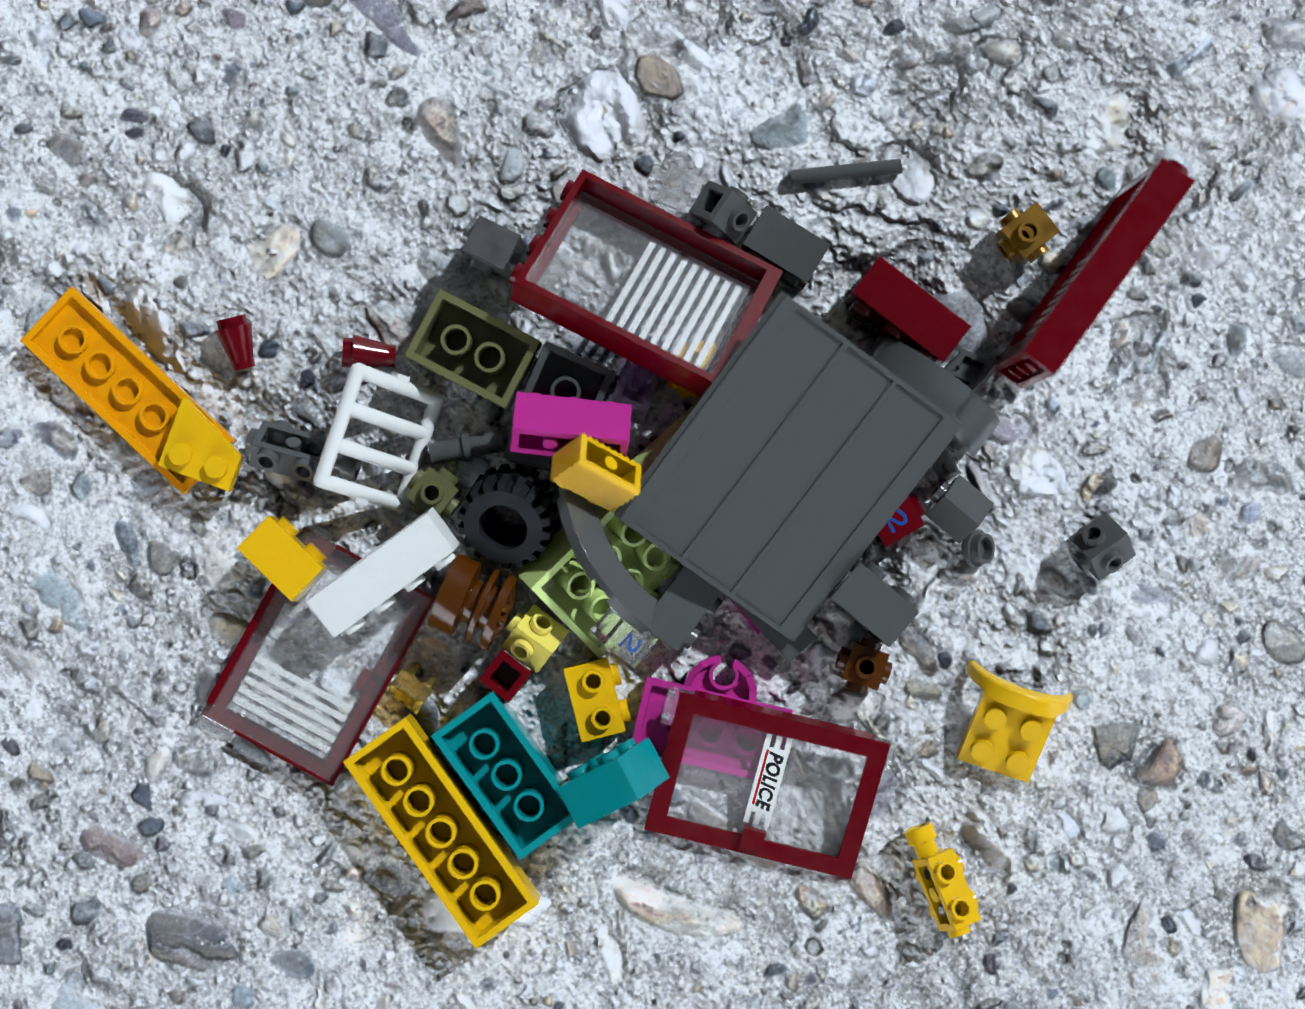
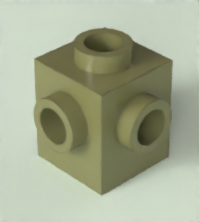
M443 466L439 471L432 467H429L426 471L418 470L407 484V487L411 490L406 497L413 502L409 508L420 516L433 507L441 518L445 516L449 519L462 503L459 497L464 491L456 486L460 480ZM430 486H435L439 490L438 498L433 501L426 497V491Z

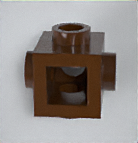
M861 637L859 643L849 640L847 647H841L836 659L835 668L839 669L837 676L847 680L846 688L866 694L868 688L878 691L880 683H887L892 670V663L888 662L890 654L881 651V643ZM863 660H870L872 662L870 672L867 674L861 673L859 665Z

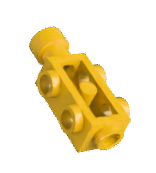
M932 821L921 823L905 830L904 835L909 847H914L917 858L911 860L915 868V879L923 888L929 904V914L935 919L939 931H947L949 938H956L970 932L969 925L981 920L978 912L977 897L969 889L964 877V865L961 858L954 852L953 848L938 849L934 839L937 837ZM926 867H928V870L931 875L929 880H927L924 876V870ZM941 902L945 910L943 915L938 911V906Z

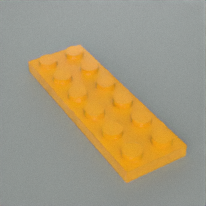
M73 286L20 339L29 350L182 494H187L199 481L157 466L182 398L192 400L197 409L222 432V435L234 445L238 441Z

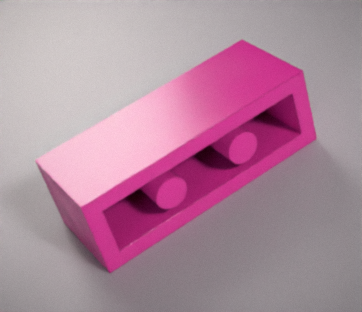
M516 392L510 452L553 456V454L579 435L586 433L587 437L591 436L593 440H598L600 444L604 443L606 447L610 446L611 450H616L618 454L622 453L625 457L627 456L630 439L632 405L613 401L604 402L576 397Z

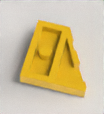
M182 398L157 466L232 492L244 460V455L197 409L192 400Z

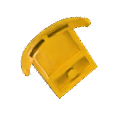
M969 660L966 665L967 674L982 688V692L958 748L957 760L1029 783L1057 715L1063 714L1069 709L1073 700V694L1068 692L1066 695H1050L1026 689L990 673L976 661Z

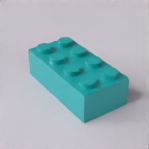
M493 690L431 735L520 860L574 821L557 787L565 783L507 701Z

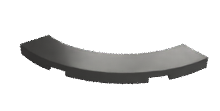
M559 487L560 497L556 500L561 521L568 541L590 581L596 580L603 592L609 597L606 602L624 621L640 634L649 630L657 599L649 594L631 576L615 554L603 531L596 506L588 502L584 497Z

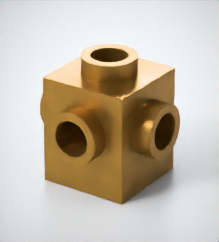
M1036 202L1023 213L1016 208L1000 220L999 223L1003 228L994 236L998 240L996 242L998 250L1007 260L1013 259L1018 264L1027 258L1032 263L1049 250L1045 243L1059 233L1060 230L1040 204Z

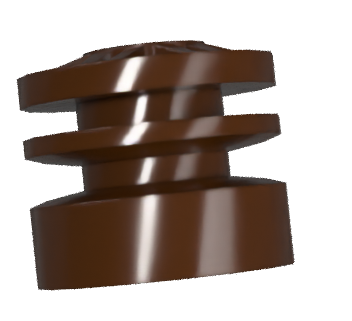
M458 553L438 592L429 616L428 626L452 635L461 621L467 623L464 641L471 643L478 629H481L483 633L478 647L487 651L493 641L502 633L516 601V587L519 578L509 575L502 589H500L497 585L501 576V570L495 569L487 581L483 582L479 580L482 562Z

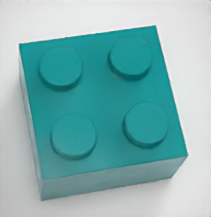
M632 737L616 745L605 754L604 752L599 753L583 762L584 764L566 773L569 780L557 787L579 829L640 800L670 777L650 738L648 737L635 743Z

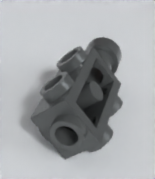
M263 420L259 429H250L246 439V449L250 450V466L314 483L313 477L328 435L321 430L305 432L294 429L289 422L284 420H277L274 423ZM338 453L332 472L339 474V478L355 482L359 475L362 461Z

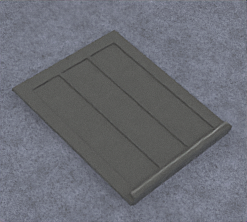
M780 291L641 477L639 495H635L633 500L630 499L623 506L620 505L614 515L789 640L795 641L962 428L963 424L783 291Z

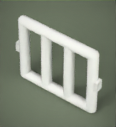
M361 363L353 364L313 477L314 484L319 488L350 497L349 501L364 506L371 503L397 512H405L410 503V499L406 495L411 490L407 487V484L416 472L422 468L428 450V442L431 441L444 402L443 395L437 391L410 382V377L392 371V374H388ZM362 381L426 403L427 406L421 424L419 425L356 403ZM350 417L415 439L409 459L406 460L343 439ZM338 453L403 474L397 495L332 476L331 473Z

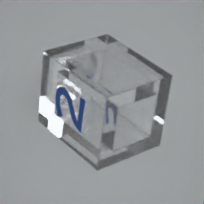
M611 607L590 630L604 646L633 668L650 654L652 647L658 641L649 630L640 634Z

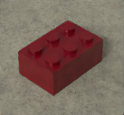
M879 256L844 301L849 306L847 312L862 324L868 321L879 329L876 333L878 336L883 335L893 338L913 348L938 365L944 363L971 328V325L881 256Z

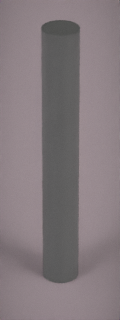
M901 159L794 169L789 170L790 184L901 174L902 163Z

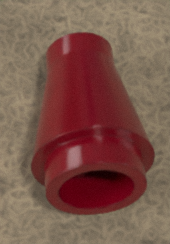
M246 314L216 321L218 330L215 333L232 364L233 371L256 366L253 355L252 322L248 323Z
M353 334V338L344 337L342 367L351 368L355 363H361L372 368L395 367L396 345L385 344Z

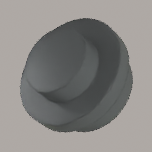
M974 530L962 541L961 552L967 564L972 567H980L992 560L995 544L991 535L985 534L982 530Z

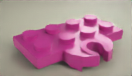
M713 655L699 660L688 671L683 684L646 675L632 737L635 743L649 737L658 756L663 757L680 691L694 695L695 690L788 713H792L793 710L756 701L757 686L751 672L735 658L731 664L734 670L733 680L726 685L716 683L713 679V671L721 663V655ZM693 715L681 762L755 779L767 732ZM772 735L769 747L774 748L776 738L779 735ZM781 736L783 738L780 749L784 750L787 737Z

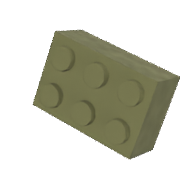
M439 289L404 356L509 412L516 399V392L520 391L543 345L540 340Z

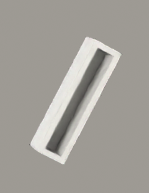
M431 507L316 591L306 603L333 638L343 631L349 636L367 622L363 618L373 609L379 614L396 601L393 597L395 593L402 588L410 592L426 579L423 575L424 572L433 566L440 570L454 560L456 556L453 551H455L460 542L436 510Z

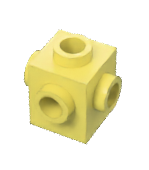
M534 604L525 615L518 612L505 629L511 634L502 646L512 653L516 659L522 661L538 673L570 631Z

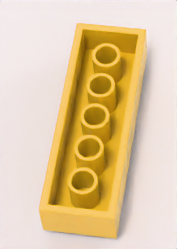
M411 713L343 761L475 949L539 904L541 895Z

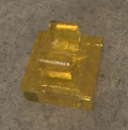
M418 663L412 665L408 672L402 669L387 691L388 694L416 715L432 694L431 688L436 681V677L433 675L425 683L417 680L415 675L420 668Z

